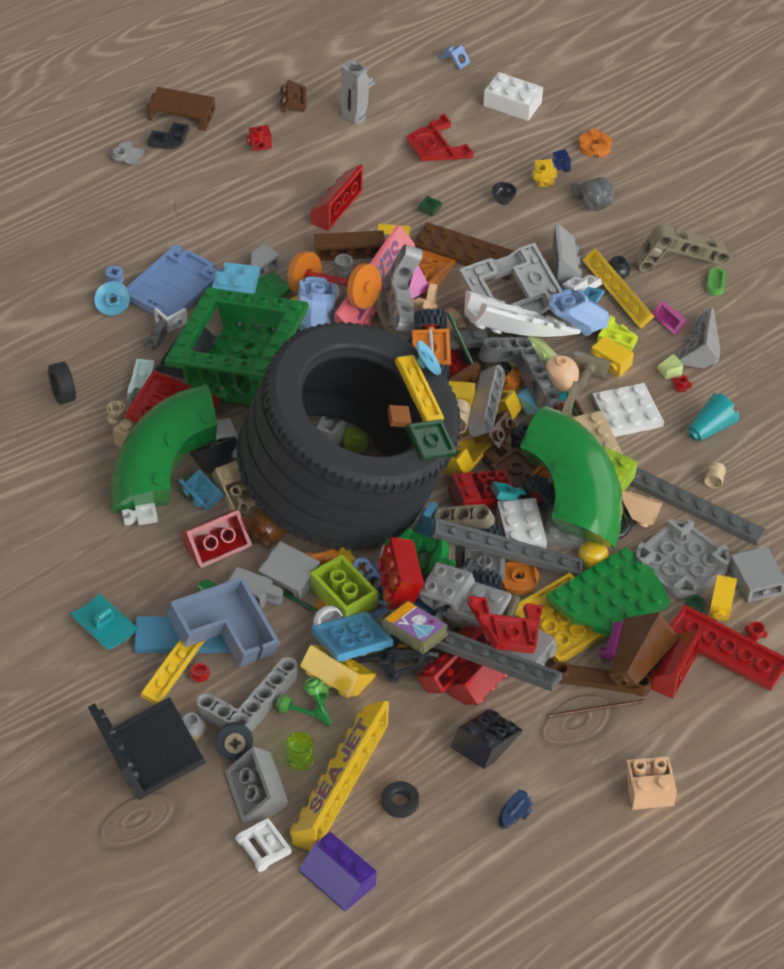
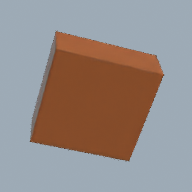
M389 406L387 411L390 426L407 427L408 424H411L408 406Z

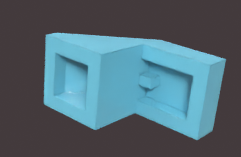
M522 388L516 392L526 415L535 414L540 410L528 388Z

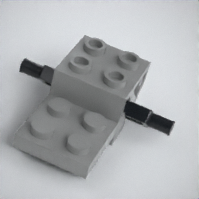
M466 558L460 569L437 562L419 593L421 601L434 610L431 615L437 619L442 620L445 616L453 621L461 622L463 619L479 624L467 604L469 596L486 598L490 614L497 615L503 614L512 596L509 592L475 582L469 570L474 563V560L471 558Z

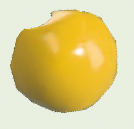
M587 541L579 548V558L583 559L587 569L609 557L607 547L596 542Z

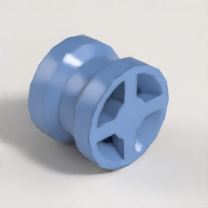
M114 265L106 269V283L111 281L124 283L123 269Z

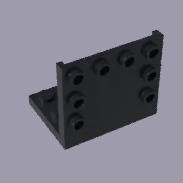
M170 697L113 727L103 708L99 710L95 703L88 706L115 761L138 800L206 763Z

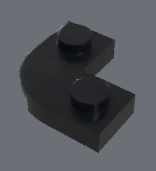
M173 122L169 133L152 130L148 139V146L163 149H174L181 146L189 133V125Z

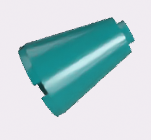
M716 392L710 396L688 427V434L691 439L702 441L739 421V412L735 413L733 410L735 405L728 397L722 393L716 395Z

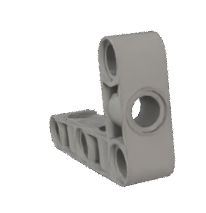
M404 244L385 277L384 289L393 329L402 333L412 334V330H415L414 308L408 282L421 261L423 251L422 249Z

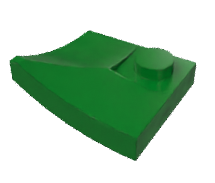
M274 271L258 278L255 294L285 298L292 290L288 282L284 281Z

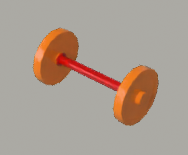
M308 251L299 252L289 265L288 284L295 294H298L299 281L303 279L304 282L307 277L324 278L327 282L347 286V295L350 303L354 307L362 309L371 307L376 302L380 293L381 276L375 265L359 264L352 271L349 279L323 274L320 258L315 253Z

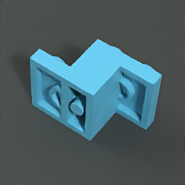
M225 262L223 272H215L212 288L255 294L260 267Z

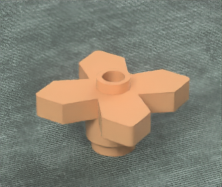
M430 283L427 299L420 297L412 299L414 312L417 310L421 311V309L438 308V304L435 302L437 284Z

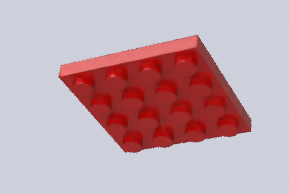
M153 370L127 410L125 418L137 423L144 414L164 399L193 386ZM211 394L214 410L216 411L222 398Z

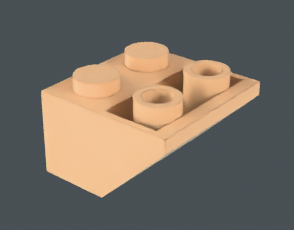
M669 756L627 760L628 793L632 810L674 806L677 789Z

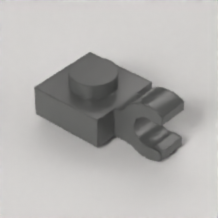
M159 320L157 325L152 327L151 337H146L143 340V348L152 344V350L155 351L157 346L161 345L167 335L166 321Z

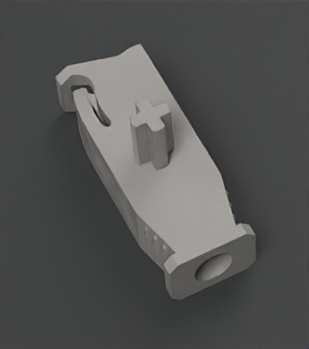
M352 59L341 67L340 103L342 117L354 124H359L366 119L369 88L375 84V81H373L372 77L368 78L366 73L368 68L366 65L357 63Z

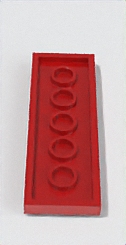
M687 605L683 606L670 623L671 628L676 634L696 630L702 631L698 649L699 654L769 691H772L784 674L783 655Z

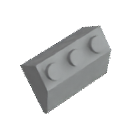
M555 224L552 253L555 279L559 286H562L564 282L574 276L581 278L582 270L578 268L580 266V256H577L579 247L578 244H575V237L561 225Z
M252 747L225 770L243 823L274 816L289 804L270 752Z

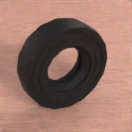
M392 782L383 790L381 804L384 811L396 818H405L416 812L419 806V793L408 782ZM396 794H404L409 800L405 805H397L393 802L392 798Z

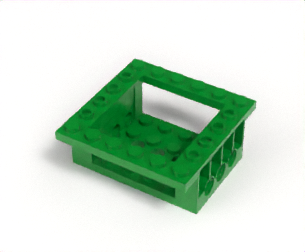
M207 287L165 358V365L183 368L188 385L196 387L207 384L210 393L222 398L221 401L251 405L272 357L285 341L298 332L297 329L309 309V304L305 301ZM218 307L223 330L210 353L191 351L214 310Z

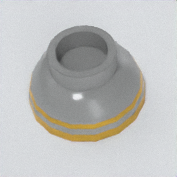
M190 712L182 717L194 741L201 739L205 735L207 730L206 724L199 715Z

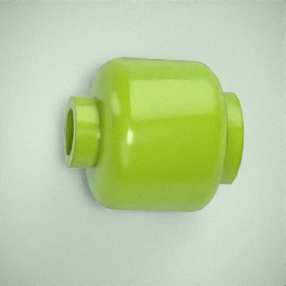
M356 426L350 427L342 435L346 450L360 454L367 449L369 442L366 433Z

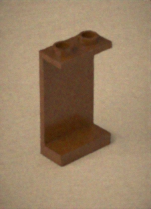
M157 87L155 93H152L151 102L146 106L148 120L152 121L156 112L199 119V130L206 131L215 112V97Z

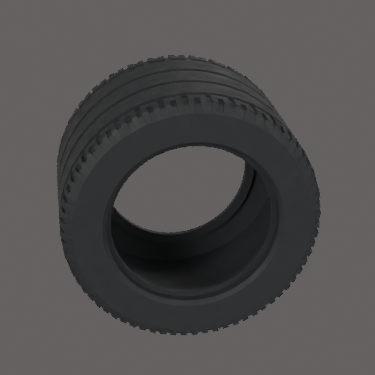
M332 322L331 324L324 323L323 325L318 324L315 327L311 326L308 329L305 328L302 332L291 336L272 357L240 428L236 446V457L240 477L243 479L246 491L251 494L250 497L252 500H255L257 507L260 506V510L263 513L265 512L269 519H273L275 524H279L280 528L286 529L290 534L293 533L297 538L301 537L304 541H310V544L316 543L318 546H326L329 549L333 547L336 550L344 547V551L348 549L364 550L365 548L370 549L373 546L378 547L380 544L383 545L384 541H386L385 538H397L414 523L451 457H438L421 460L412 444L406 427L390 426L387 411L390 405L408 406L411 424L423 422L395 363L397 357L414 355L417 360L419 355L413 344L410 345L405 339L402 340L400 336H394L391 332L387 333L384 329L379 330L377 327H369L367 324L361 325L360 323ZM420 366L444 416L443 423L456 449L461 429L460 408L457 406L456 395L452 392L449 381L444 378L443 372L436 375L426 367L422 368ZM309 416L332 417L360 428L378 443L386 457L361 455L338 446L314 426Z

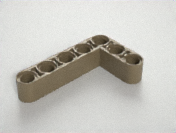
M482 504L442 507L436 511L434 521L436 518L444 520L449 517L446 521L474 529H487L495 522V517L489 508ZM447 542L449 547L447 558L455 561L456 544Z

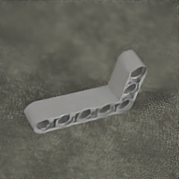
M291 657L281 659L238 709L212 694L203 693L197 698V715L217 729H220L227 723L239 722L247 726L252 732L274 707L279 696H283L296 681V660Z

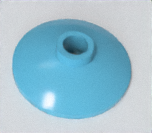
M107 282L97 290L94 298L95 305L104 315H119L127 309L130 303V293L126 286L120 282ZM112 299H117L115 303H111Z
M418 341L416 343L419 358H417L418 364L422 368L426 367L436 375L441 374V367L433 352L424 342Z

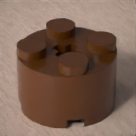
M259 507L244 518L243 522L250 532L248 535L250 540L255 544L259 542L264 549L268 550L282 540L288 532L286 529L280 528L279 524H275L273 519H269L266 513H263L260 510L261 507Z

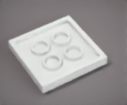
M645 383L592 393V400L597 410L602 411L614 437L664 426V420Z

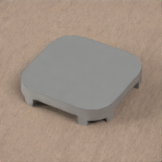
M673 518L667 521V526L645 544L641 542L638 545L636 559L643 565L646 563L655 570L656 576L667 593L677 599L686 600L689 595H701L716 582L717 575L724 576L730 564L729 548L725 544L720 547L694 528V521L690 519L687 521H674Z

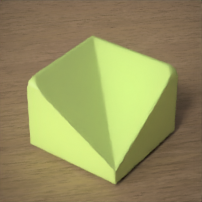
M673 354L659 364L657 369L667 380L682 375L683 364Z

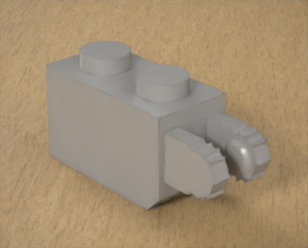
M236 567L228 580L231 581L243 577L260 608L264 607L266 603L275 606L283 604L282 588L273 585V580L266 576H260L247 569Z

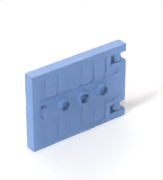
M175 244L126 288L130 293L131 303L155 315L154 309L158 308L165 316L169 317L183 308L188 310L197 302L207 287L212 288L215 272H223V268L219 267L216 270L214 263L187 249L182 252L181 246Z

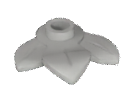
M126 141L114 148L111 155L112 159L117 162L135 165L141 162L140 158L145 150L133 148L131 142Z

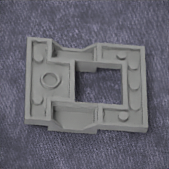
M535 243L520 247L509 256L497 260L489 258L458 270V274L468 291L491 298L494 297L485 280L490 278L496 280L513 274L526 299L509 305L513 306L514 304L523 309L533 310L542 316L550 313L549 302L553 301V295L562 291Z

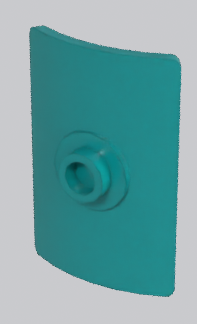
M98 594L84 607L70 614L107 650L122 644L138 630L137 626L101 594Z

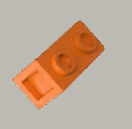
M517 366L513 367L505 376L502 390H515L517 392L525 383Z

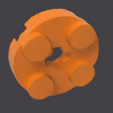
M592 128L579 137V150L589 157L599 155V157L606 156L611 151L612 138L600 132L597 128Z
M514 560L508 561L505 566V580H502L504 591L515 595L533 593L539 580L537 568ZM516 575H520L523 579H516Z

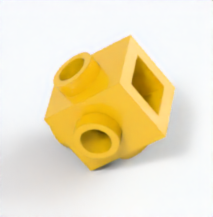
M552 159L535 160V170H532L533 181H536L538 187L554 185L555 178H557V169L554 167Z

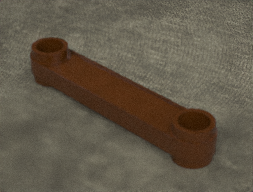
M557 662L552 668L562 672V680L558 684L565 683L631 693L640 697L646 696L650 692L652 685L648 675H645L637 685L619 688L610 677V670L571 665L565 662Z

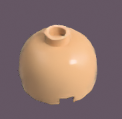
M563 355L553 356L544 364L559 392L569 391L573 381H578L579 369L575 361L570 357Z

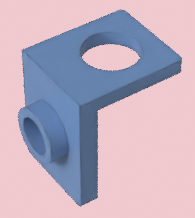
M453 45L449 46L438 56L439 59L452 56L459 70L470 63L462 45L453 47ZM459 54L464 57L463 63H460L458 60Z

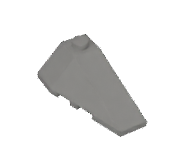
M711 307L696 317L690 329L692 333L684 340L686 343L685 347L680 348L677 358L683 365L706 368L709 365H715L719 361L720 345L714 309Z

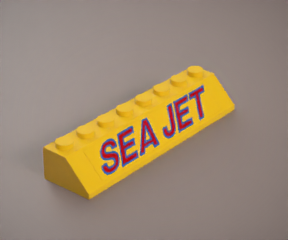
M388 701L365 705L363 711L357 713L353 728L350 727L346 733L345 742L339 744L335 759L332 758L328 764L327 773L321 775L317 790H313L309 797V804L307 807L304 806L302 808L298 823H294L291 827L292 845L310 852L314 844L327 834L388 727Z

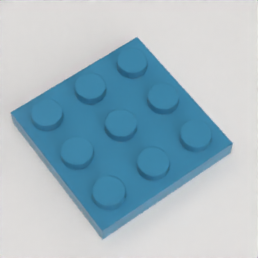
M366 611L311 626L312 635L337 662L346 661L357 656H364L367 653L381 651L393 646V639Z

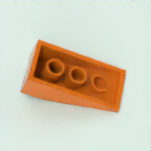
M423 250L418 266L428 285L430 283L437 284L438 290L455 265L456 260ZM428 290L417 297L427 299Z

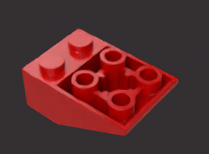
M506 469L452 474L448 492L454 506L482 504L486 505L489 510L497 508V502L501 501L495 497L490 488L493 481L510 484L511 487L513 485Z

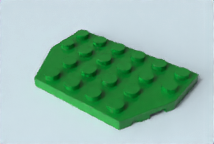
M624 547L551 591L545 598L550 605L573 624L578 626L581 624L593 628V632L604 634L609 638L614 622L622 621L623 623L624 618L661 612L669 607L670 600L659 578L655 575V570L645 563L643 565L640 561H637L636 554L627 547Z

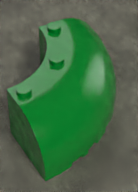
M207 384L180 391L152 407L133 426L123 441L113 467L110 497L112 514L120 513L125 509L135 510V506L154 503L155 507L169 505L170 480L178 464L190 451L216 442L218 424Z
M548 406L542 407L530 422L520 448L530 463L543 468L552 475L556 494L552 519L561 532L615 549L621 530L623 507L622 489L612 460L599 440L585 426L559 410Z

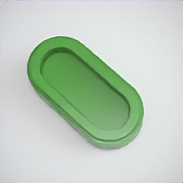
M714 267L709 270L706 286L708 294L712 296L723 294L726 272L723 269Z

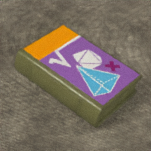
M410 601L404 603L382 620V628L422 654L448 636L446 623Z

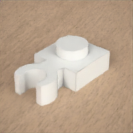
M154 503L137 505L133 511L130 509L122 510V516L128 517L124 518V525H131L138 521V525L158 522Z

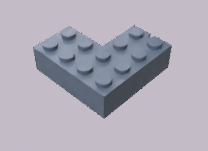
M243 577L170 602L167 616L184 647L221 634L239 667L255 662L257 657L261 660L276 653L279 640Z

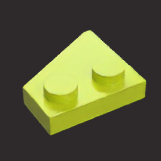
M610 316L608 326L600 331L597 341L606 336L632 351L637 343L638 336L629 331L623 324L619 326L615 322V318Z

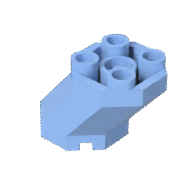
M307 277L304 282L303 279L299 281L298 301H305L309 304V309L298 327L301 332L303 329H308L311 326L315 327L318 324L323 325L324 323L331 324L334 322L337 293L334 283L331 282L329 285L326 283V279L319 277Z
M571 289L563 290L554 294L552 297L553 301L549 302L550 310L556 316L580 329L582 335H590L592 332L608 326V320L610 319L608 312L602 306L589 300L581 289H576V292H572Z

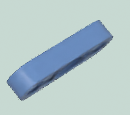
M366 558L356 559L353 566L359 570L368 582L371 578H378L379 584L374 588L377 591L383 590L380 584V575ZM361 563L366 565L365 568L369 572L367 576L362 570H359ZM378 592V603L386 607V601H381L383 597Z

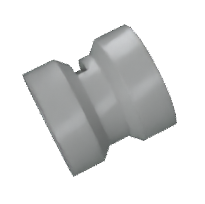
M340 254L336 256L335 275L337 277H350L352 273V257L350 255Z

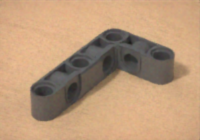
M523 337L486 338L478 354L482 361L488 363L514 362L521 372L520 374L527 388L531 391L538 408L541 409L544 406L555 408L560 397L559 392L530 340Z

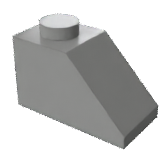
M266 244L252 252L251 265L260 267L259 278L279 268V254Z

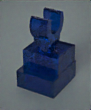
M563 149L553 152L552 162L557 171H571V159L567 150Z

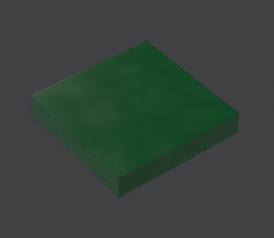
M442 419L407 425V433L421 460L453 457L456 455L457 451Z

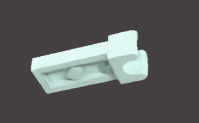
M136 359L127 392L129 403L133 402L154 370V360Z

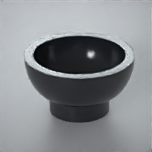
M499 182L492 187L493 197L501 205L509 204L517 193L516 187L508 182Z
M614 256L608 261L622 279L629 276L630 266L623 256Z

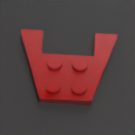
M445 113L440 115L438 120L430 121L429 125L425 128L421 127L407 135L406 141L420 161L471 159L474 156V152L468 144L451 148L439 131L451 128V121Z
M468 597V606L495 649L529 654L534 653L537 645L542 605L525 603L523 607L525 618L490 614L486 598Z

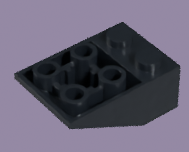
M488 709L458 727L450 748L481 768L486 769L497 761L522 733V729L514 722L500 716L498 712Z

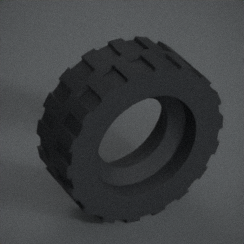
M62 361L49 365V381L58 404L61 405L75 401V384L67 363Z

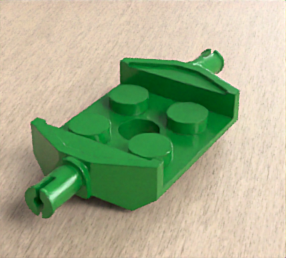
M410 528L398 537L414 541L421 574L424 577L428 578L437 562L452 567L456 565L454 560L447 558L449 547L448 543L443 539L438 540L414 532ZM385 538L384 546L388 544L389 538ZM423 552H426L425 557L423 559H420V555Z

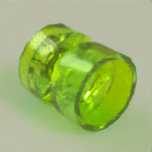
M305 732L292 733L287 739V764L296 771L307 770L313 764L314 740L312 736Z

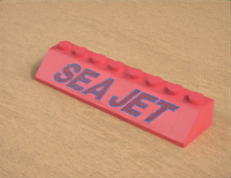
M396 225L370 262L380 272V292L385 291V277L402 246L407 244L415 247V243L399 225ZM347 295L335 312L334 322H352L353 324L360 323L361 325L367 324L370 326L373 317L376 318L378 313L374 304L366 309L354 307Z

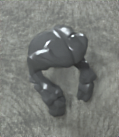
M598 177L587 180L582 184L574 183L571 185L573 197L583 198L586 206L591 211L603 210L613 202L614 188L607 178Z

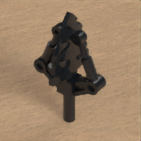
M390 634L389 636L393 639L392 647L379 651V654L357 656V662H379L386 674V678L391 683H397L400 677L411 673L412 670L418 667L425 668L427 661L437 658L438 654L395 650L398 644L411 646ZM394 661L402 665H409L415 663V665L411 667L407 666L396 672L393 666Z

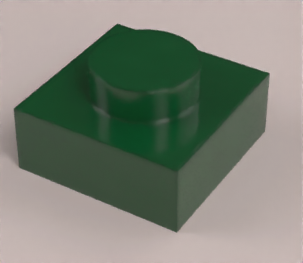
M426 196L418 205V211L433 217L442 207V202Z

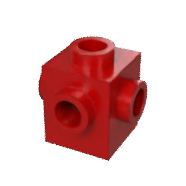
M268 125L249 127V135H246L247 145L251 146L252 151L272 149V135Z

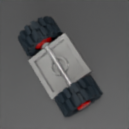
M496 523L490 528L478 529L503 536V530L499 525L496 526ZM465 547V561L466 558L474 560L469 570L475 582L502 590V580H505V558Z

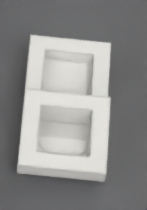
M587 275L584 278L574 276L564 282L562 286L574 291L576 289L585 291L587 287L596 288L602 285L601 278Z

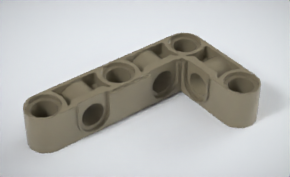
M667 225L657 226L635 254V260L642 273L652 271L667 250L716 264H724L730 259L724 242Z

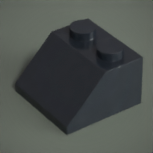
M235 436L219 438L215 443H210L191 451L190 455L204 473H213L216 468L237 461V439Z

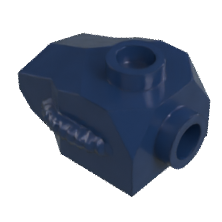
M519 789L501 808L498 818V824L501 829L509 828L517 823L520 818L525 820L532 812L530 807L533 803L530 800L531 796L527 792Z

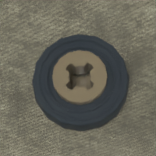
M231 722L219 729L215 743L218 752L223 757L229 760H238L253 747V736L249 728L244 724Z

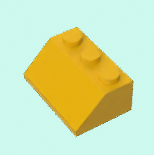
M322 644L310 645L300 665L301 668L306 670L305 673L307 675L318 677L323 681L324 685H327L329 688L334 687L338 690V694L345 698L358 696L376 676V673L351 658L346 661L337 662Z

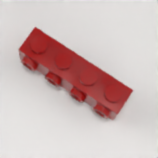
M467 626L461 630L460 635L489 646L491 645L482 627ZM442 651L438 653V657L431 664H428L423 669L418 678L427 693L443 694L473 662Z

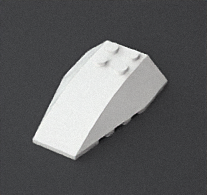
M470 291L465 292L464 315L470 319L469 322L475 324L474 326L485 329V327L491 328V331L499 334L504 331L512 334L539 337L580 334L581 332L580 329L567 321L546 315L545 318L533 310L523 309L514 304L513 306L505 304L504 301Z

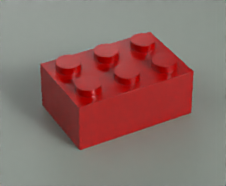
M391 537L388 544L385 545L383 554L378 559L376 567L379 570L380 584L383 587V598L386 600L387 609L396 610L407 601L414 604L424 582L414 541Z

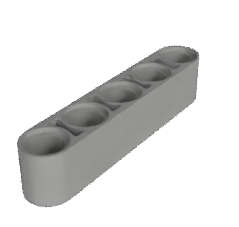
M501 365L484 369L480 373L468 421V430L473 437L492 432L505 381V372Z

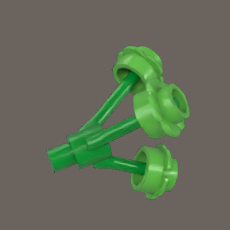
M310 677L303 685V689L308 695H312L313 700L318 704V707L313 711L293 705V698L288 697V694H284L283 697L279 696L276 708H279L280 714L281 712L287 714L290 709L310 715L315 719L318 718L326 727L333 723L324 703V700L329 697V687L324 685L321 679Z

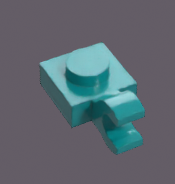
M493 481L490 487L495 497L501 501H514L521 499L518 497L519 495H526L523 488H513L510 484Z

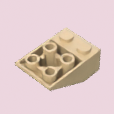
M237 461L216 468L211 477L215 486L224 494L222 498L229 509L239 510L243 520L260 506L257 507L255 500H252L250 497L251 494L246 491V486H244L243 479H241L238 470L239 465H237Z

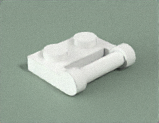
M269 818L244 830L235 838L236 842L242 845L252 858L258 872L266 870L269 865L291 854L290 846ZM254 837L267 856L262 858L249 839Z

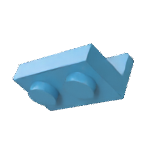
M200 469L186 482L182 478L179 480L183 485L181 490L188 497L190 495L194 497L192 501L199 509L203 506L209 511L224 496Z

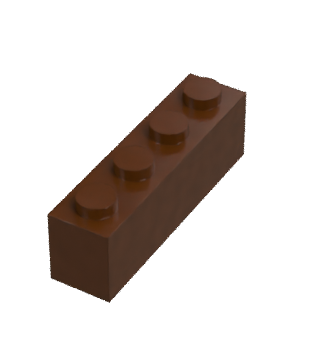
M384 230L314 234V253L320 258V261L335 260L336 256L340 254L350 255L352 259L374 258L385 242Z

